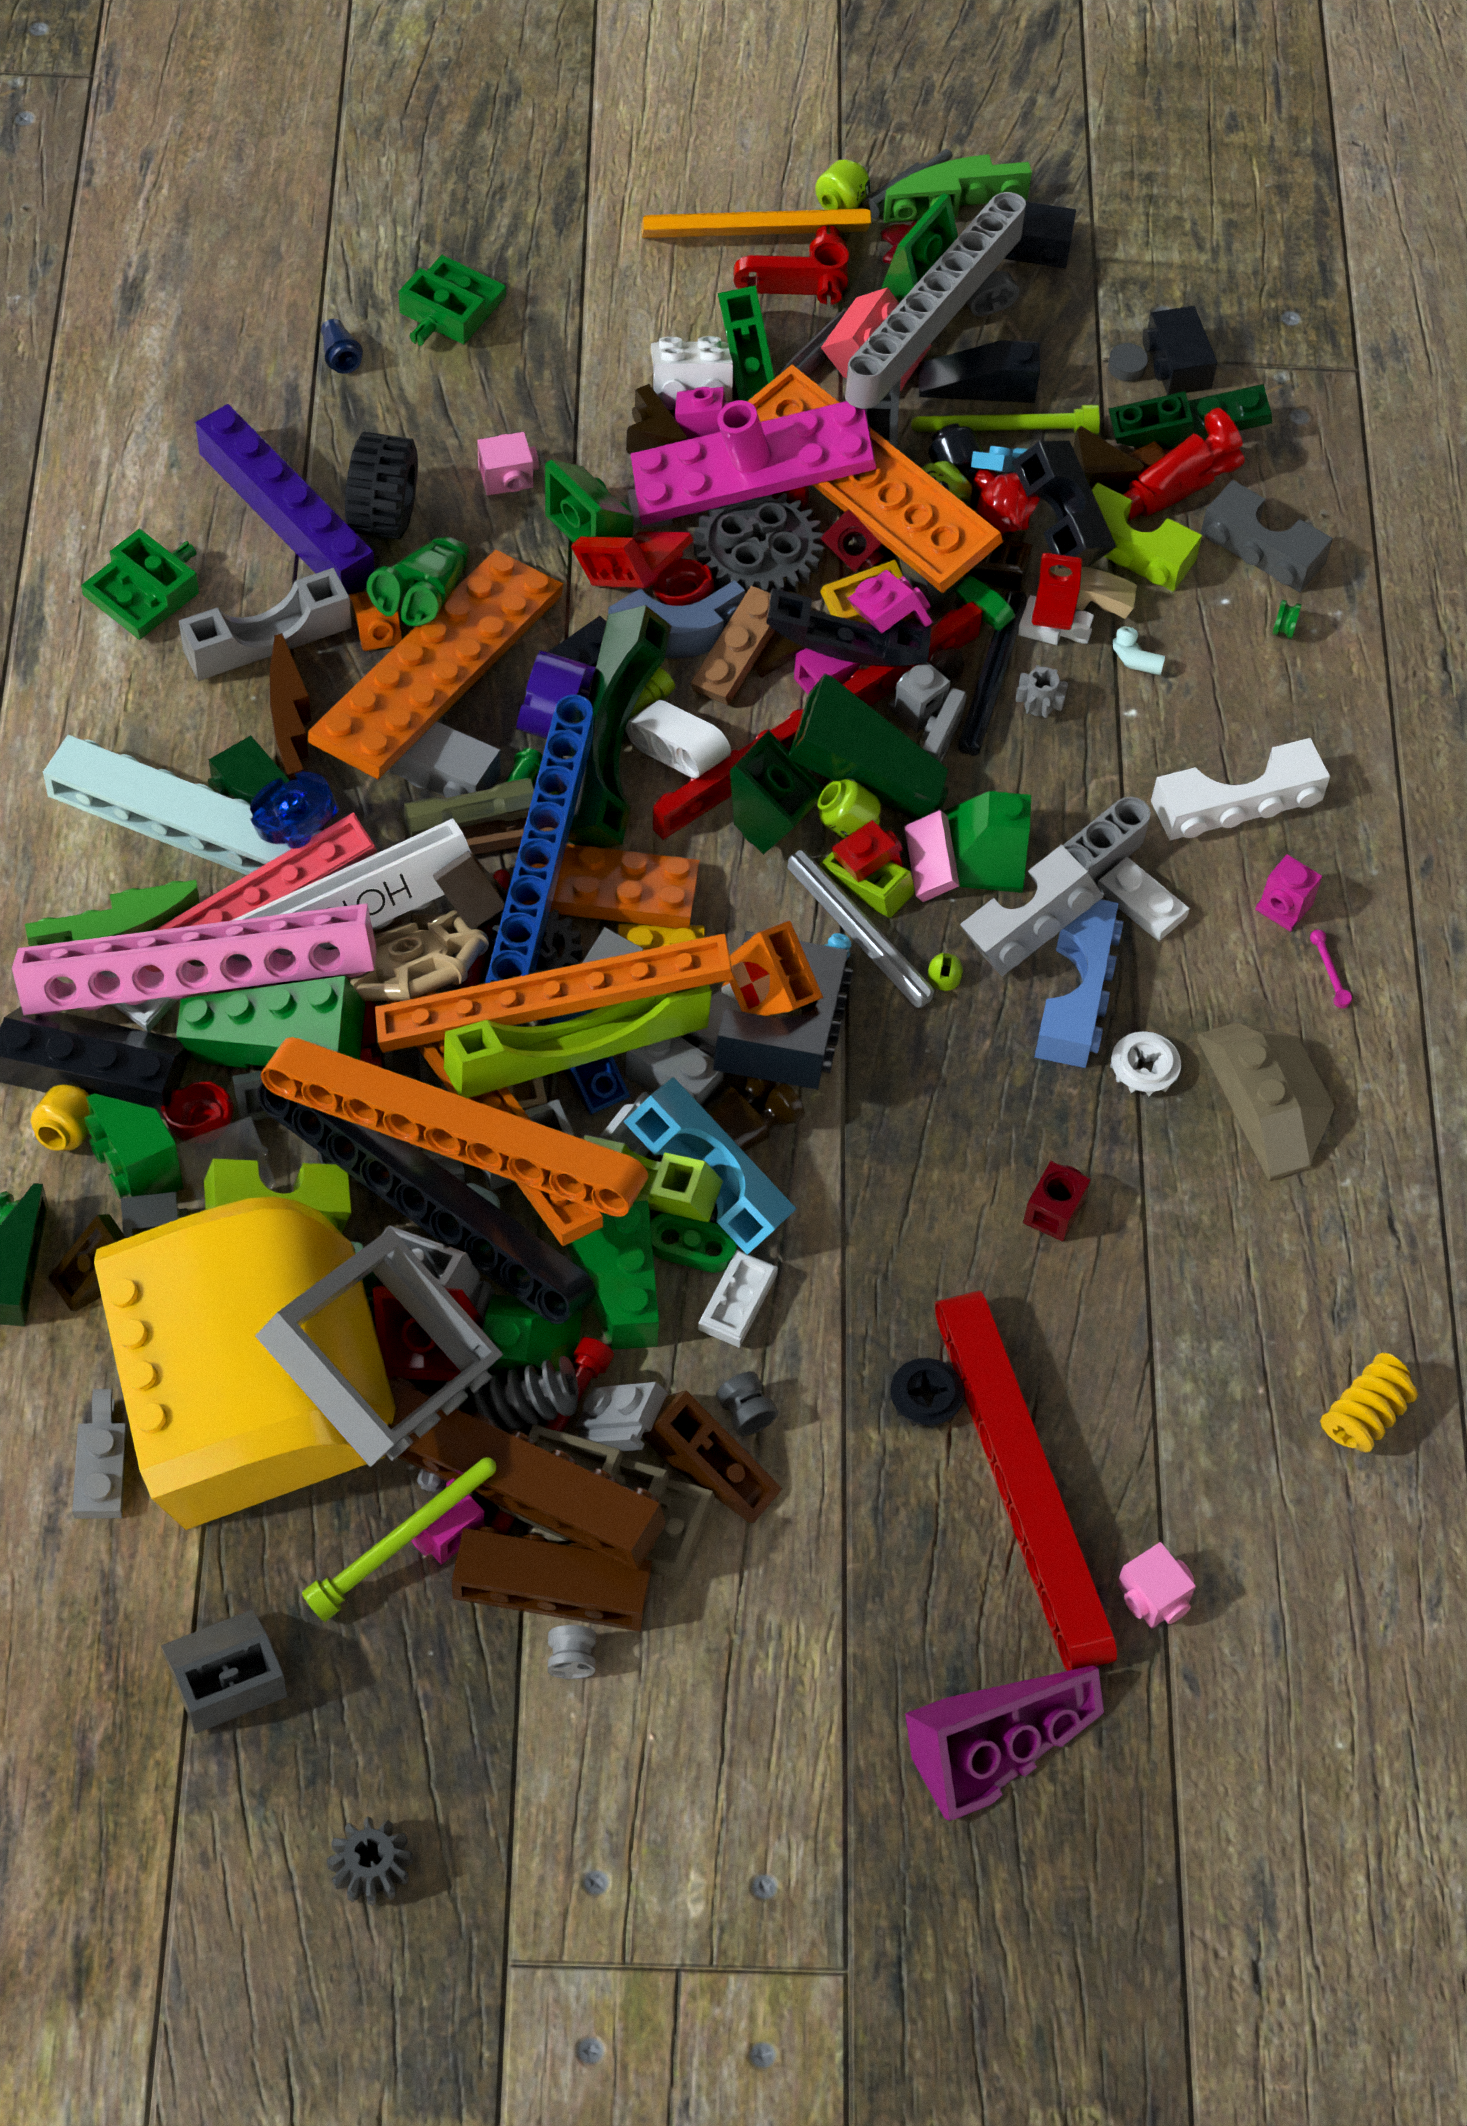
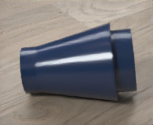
M329 319L325 321L321 326V333L323 335L326 364L341 374L353 372L361 364L363 355L361 345L346 330L340 320Z

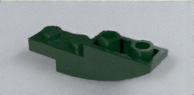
M1264 384L1189 401L1186 391L1108 408L1116 443L1139 448L1156 441L1162 449L1173 450L1192 434H1197L1205 441L1209 435L1205 428L1204 418L1208 412L1216 407L1221 408L1230 416L1238 431L1272 424V413Z

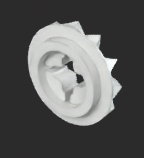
M1134 1032L1123 1037L1115 1045L1110 1068H1113L1116 1074V1081L1126 1084L1129 1087L1130 1093L1135 1090L1143 1091L1149 1097L1155 1091L1162 1090L1166 1092L1169 1086L1174 1081H1177L1181 1069V1059L1176 1047L1165 1037L1152 1032ZM1140 1058L1145 1063L1154 1062L1152 1072H1149L1146 1068L1136 1069Z

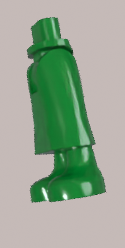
M448 536L434 538L431 542L414 551L394 566H383L376 569L367 581V593L371 602L385 616H393L402 605L401 618L406 625L419 626L432 621L439 614L441 606H443L454 590L463 568L467 565V556L470 553L468 545Z

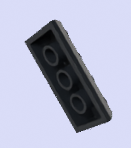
M19 1007L5 1016L0 1026V1083L45 1093L56 1085H71L85 1090L89 1096L95 1093L154 1108L161 1119L164 1120L161 1106L168 1107L172 1091L179 1088L191 1055L178 1038L62 1012L51 1016L39 1014L23 1015L22 1007Z

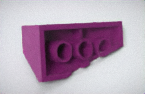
M1092 1665L951 1696L905 1713L911 1758L943 1817L948 1821H952L991 1805L1003 1795L1000 1789L1019 1774L1026 1777L1037 1768L1035 1761L1055 1745L1063 1747L1104 1713L1099 1668Z

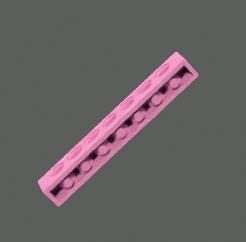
M368 903L23 947L17 950L12 972L23 1015L39 1014L51 1016L62 1010L81 1008L86 1011H92L109 1004L125 1002L128 1005H138L149 999L163 997L178 1000L187 998L195 993L210 991L218 994L231 992L236 988L256 986L260 988L275 986L281 982L297 980L303 982L336 975L357 977L365 974L367 971H374L377 949ZM331 943L337 948L325 950L319 944ZM284 948L290 950L293 954L284 956L278 954L275 950ZM242 954L248 957L249 960L238 961L231 956ZM199 960L203 962L205 966L196 967L189 964L187 961ZM153 965L161 969V971L151 972L145 969L144 966ZM110 971L115 973L118 977L109 978L102 975L100 972ZM57 977H68L74 983H63Z

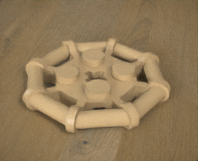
M410 910L402 914L401 917L394 919L386 927L373 929L377 949L374 971H367L361 976L347 977V979L364 1002L414 999L448 984L459 985L468 977L467 971L477 957L483 955L488 950L489 938L481 930L469 929L456 910H452L447 914H413V911ZM453 953H458L456 958L451 957ZM336 975V976H328V977H329V978H332V977H339V976H344V975Z

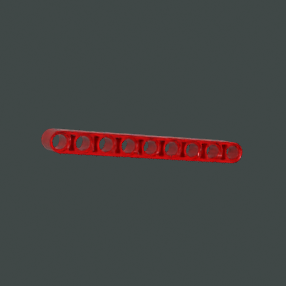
M980 1290L938 1300L935 1302V1316L953 1369L957 1372L963 1383L966 1404L1066 1671L1092 1665L1098 1667L1115 1662L1117 1660V1648L1112 1630L987 1300Z

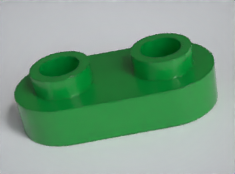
M662 1213L656 1216L650 1223L653 1254L660 1259L710 1273H717L727 1269L736 1252V1242L718 1224L669 1213ZM673 1237L677 1242L675 1244H666L663 1242V1239ZM709 1249H716L720 1251L721 1254L718 1256H710L706 1253V1251Z

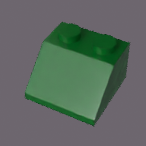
M553 459L545 463V516L573 543L580 537H633L634 516L627 504L619 502L608 492L606 485L600 478H594L583 466Z

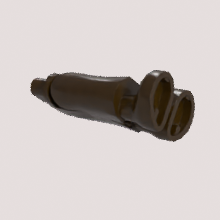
M744 1076L745 1085L740 1092L727 1085L702 1108L745 1152L770 1138L768 1129L774 1125L796 1123L804 1117L805 1111L800 1099L787 1084L780 1083L777 1085V1082ZM764 1105V1106H763L761 1109H759L758 1111H756V1110L754 1109V1108H756V1107H758V1106ZM656 1155L651 1160L661 1162L663 1155Z

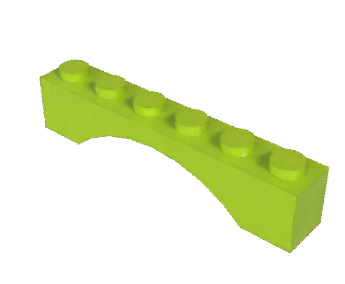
M709 985L613 1004L601 1007L569 1021L546 1026L519 1027L484 1020L445 1031L444 1070L458 1095L470 1098L708 1028L712 990Z

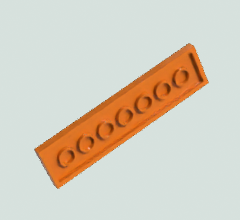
M793 364L747 401L755 406L760 422L840 403ZM869 427L877 469L813 484V486L844 512L849 509L882 544L941 593H944L1003 543L1001 533Z
M495 549L452 591L443 606H441L439 614L432 621L416 626L309 730L308 743L379 780L562 596L563 583Z

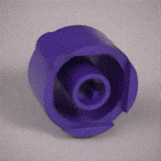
M540 651L525 690L527 692L524 704L520 708L516 729L547 739L558 701L568 695H580L589 699L590 687L596 667L556 654ZM570 721L569 723H579V721Z

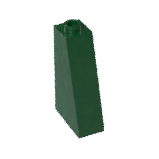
M824 673L808 694L787 759L834 781L848 778L856 780L876 795L881 803L917 820L926 817L933 809L938 811L948 794L949 788L945 787L944 784L949 769L835 678Z

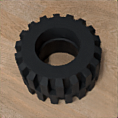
M363 432L356 441L350 459L345 492L346 522L355 533L391 539H401L404 535L413 511L418 475V453L412 438Z

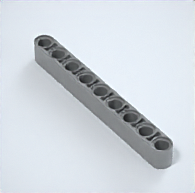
M1011 192L995 195L850 358L845 389V399L850 405L861 409H868L879 404L1020 241L1026 210V201L1022 196Z

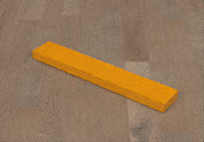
M837 209L645 215L641 223L642 238L816 233L817 229L822 226H827V233H830V226L836 227L840 232H867L871 224V210Z

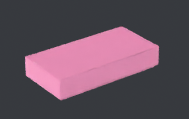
M939 810L904 826L916 897L925 902L959 887L948 816Z

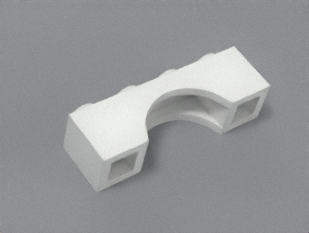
M1311 738L1272 747L1265 773L1257 780L1247 784L1228 785L1219 783L1205 776L1196 767L1157 777L1151 803L1169 841L1182 837L1194 838L1205 831L1220 827L1232 828L1243 821L1259 817L1270 818L1281 811L1297 807H1311L1323 801L1330 775Z

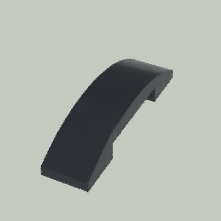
M774 588L771 590L766 623L798 645L829 657L868 665L905 666L926 663L928 660L931 627L900 620L881 634L870 624L811 610L812 598Z

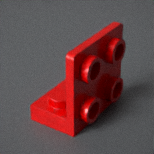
M640 531L632 538L580 537L571 545V548L592 586H611L612 588L637 587L638 589H644L653 585L658 580V575L669 564L676 562L683 556V550L693 542V538L689 532Z

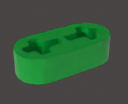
M971 575L954 589L956 596L964 606L973 601L983 611L981 620L998 631L1002 630L1015 618L1011 607L998 593Z

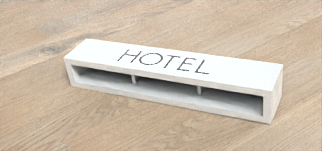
M454 818L233 920L368 903L372 929H381L389 925L395 917L410 910H422L431 905L434 899L445 895L435 881L433 874L465 852L469 851L471 853V850L463 832ZM331 943L319 944L325 950L330 947L337 948ZM284 948L275 950L278 954L284 956L293 954L290 950ZM242 954L231 956L238 961L249 960L248 957Z

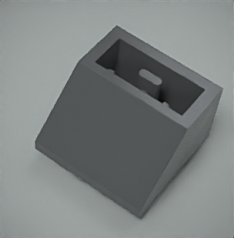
M253 1610L161 1645L195 1734L287 1697L283 1672L267 1633Z

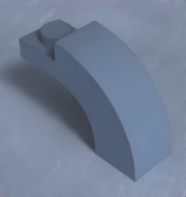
M734 580L697 603L685 606H672L652 599L640 588L608 607V614L647 605L672 626L665 658L694 657L710 652L721 635L723 628L726 627L744 598L745 590Z

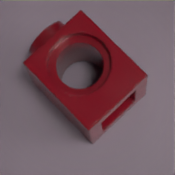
M849 509L820 538L856 574L879 566L885 559L882 553L887 547ZM855 536L865 537L867 545L864 552L857 556L849 555L847 551L848 542Z
M1050 1160L1027 1203L1023 1224L1064 1242L1086 1200L1091 1179L1083 1176L1079 1170L1072 1166L1059 1165ZM1051 1195H1061L1067 1200L1058 1201L1053 1199Z

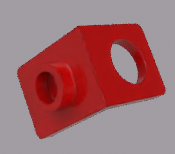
M1051 553L1042 554L1040 582L1032 615L1033 625L1064 630L1072 628L1081 586L1083 562L1081 558ZM1063 565L1068 567L1072 574L1069 576H1058L1051 572L1050 567Z

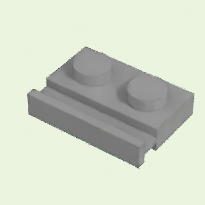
M657 1382L594 1387L584 1402V1410L577 1422L576 1427L580 1430L577 1437L618 1448L621 1451L642 1450L644 1443L640 1439L643 1432L651 1431L668 1392Z

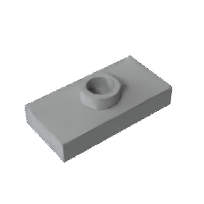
M951 688L938 717L931 716L923 734V739L926 742L922 749L940 763L963 718L966 695L964 691Z

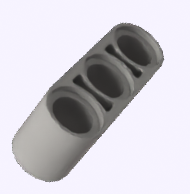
M1124 797L1104 811L1063 846L1088 871L1096 884L1104 875L1123 859L1133 854L1144 843L1151 814L1150 808L1139 798Z

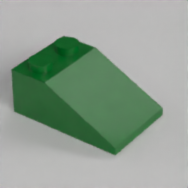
M943 193L896 248L881 289L888 287L899 303L958 238L949 195Z

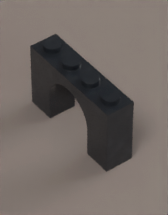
M746 931L743 944L756 933ZM799 941L823 998L800 1007L806 1013L788 1018H775L725 1009L717 1036L713 1070L818 1090L822 1072L831 1074L835 1047L831 1046L837 1047L841 1020L844 1017L847 995L850 991L853 968L846 967L848 950Z

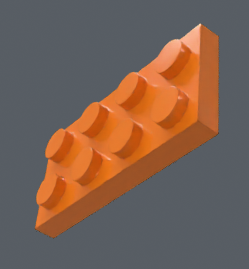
M567 844L550 912L557 909L561 915L690 929L700 860ZM544 864L531 865V867L533 868H542L546 866ZM527 900L522 902L521 904L533 905L537 902L533 900Z

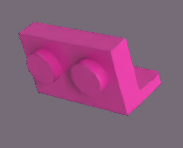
M887 569L877 577H871L861 582L857 586L855 593L847 598L854 610L881 634L909 613L925 627L933 623L926 612L931 607L930 603L918 587L913 588L904 576L898 579Z

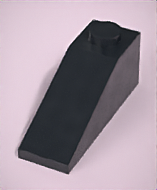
M999 340L920 362L919 397L1035 403L1040 375V343Z

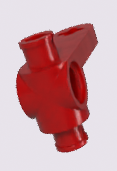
M822 226L817 229L815 239L810 243L809 257L749 255L737 260L733 267L734 285L738 289L756 285L757 294L817 295L818 301L827 305V296H830V305H834L841 300L842 291L848 285L849 252L846 242L840 238V231L836 227L830 226V234H827V226ZM749 272H756V276L750 277Z

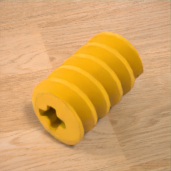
M1383 1352L1377 1354L1373 1363L1364 1368L1362 1375L1354 1379L1350 1388L1345 1389L1340 1400L1335 1401L1331 1405L1329 1412L1322 1415L1320 1419L1321 1428L1332 1440L1344 1447L1355 1448L1365 1453L1370 1452L1375 1445L1373 1439H1382L1385 1435L1384 1427H1393L1396 1422L1395 1415H1403L1407 1410L1406 1403H1413L1418 1397L1417 1389L1412 1383L1411 1374L1407 1367L1392 1354Z

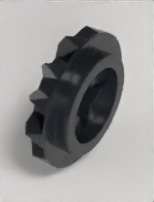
M919 1358L905 1363L893 1376L890 1386V1400H892L896 1408L897 1416L902 1415L910 1420L913 1427L921 1424L928 1425L933 1429L938 1424L950 1423L954 1415L961 1410L964 1399L963 1383L957 1372L948 1364L932 1358ZM924 1379L926 1386L929 1387V1391L931 1393H938L934 1396L931 1407L927 1406L923 1397H915V1395L919 1394Z

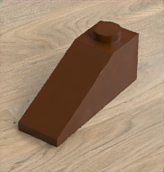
M687 1390L666 1396L651 1431L643 1432L642 1437L667 1463L700 1487L712 1490L716 1499L750 1524L756 1522L782 1490L775 1480Z

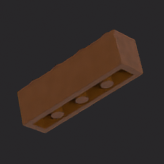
M478 1527L475 1530L463 1528L452 1577L453 1599L641 1632L651 1582L652 1560L645 1559L637 1571L579 1543L565 1546L550 1543L549 1540L538 1535H525L519 1538L503 1535L501 1531L491 1527Z

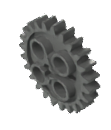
M783 493L778 499L772 498V495H767L720 508L709 509L708 516H700L699 528H695L694 556L697 557V561L702 563V565H708L712 578H716L717 590L735 580L745 590V595L751 586L771 593L772 588L782 591L787 588L796 594L798 593V582L809 585L810 575L818 574L819 562L823 561L824 542L820 538L824 533H820V521H812L813 511L811 509L801 512L800 500L788 504L787 493Z

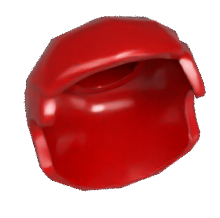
M680 558L676 562L669 564L658 575L659 578L653 584L652 590L655 599L660 603L672 606H685L697 603L710 596L714 585L708 565H702V563L696 560Z
M211 1081L193 1082L180 1090L174 1089L168 1107L161 1106V1112L175 1137L187 1144L203 1145L216 1141L227 1130L233 1117L234 1105L230 1095L224 1088Z

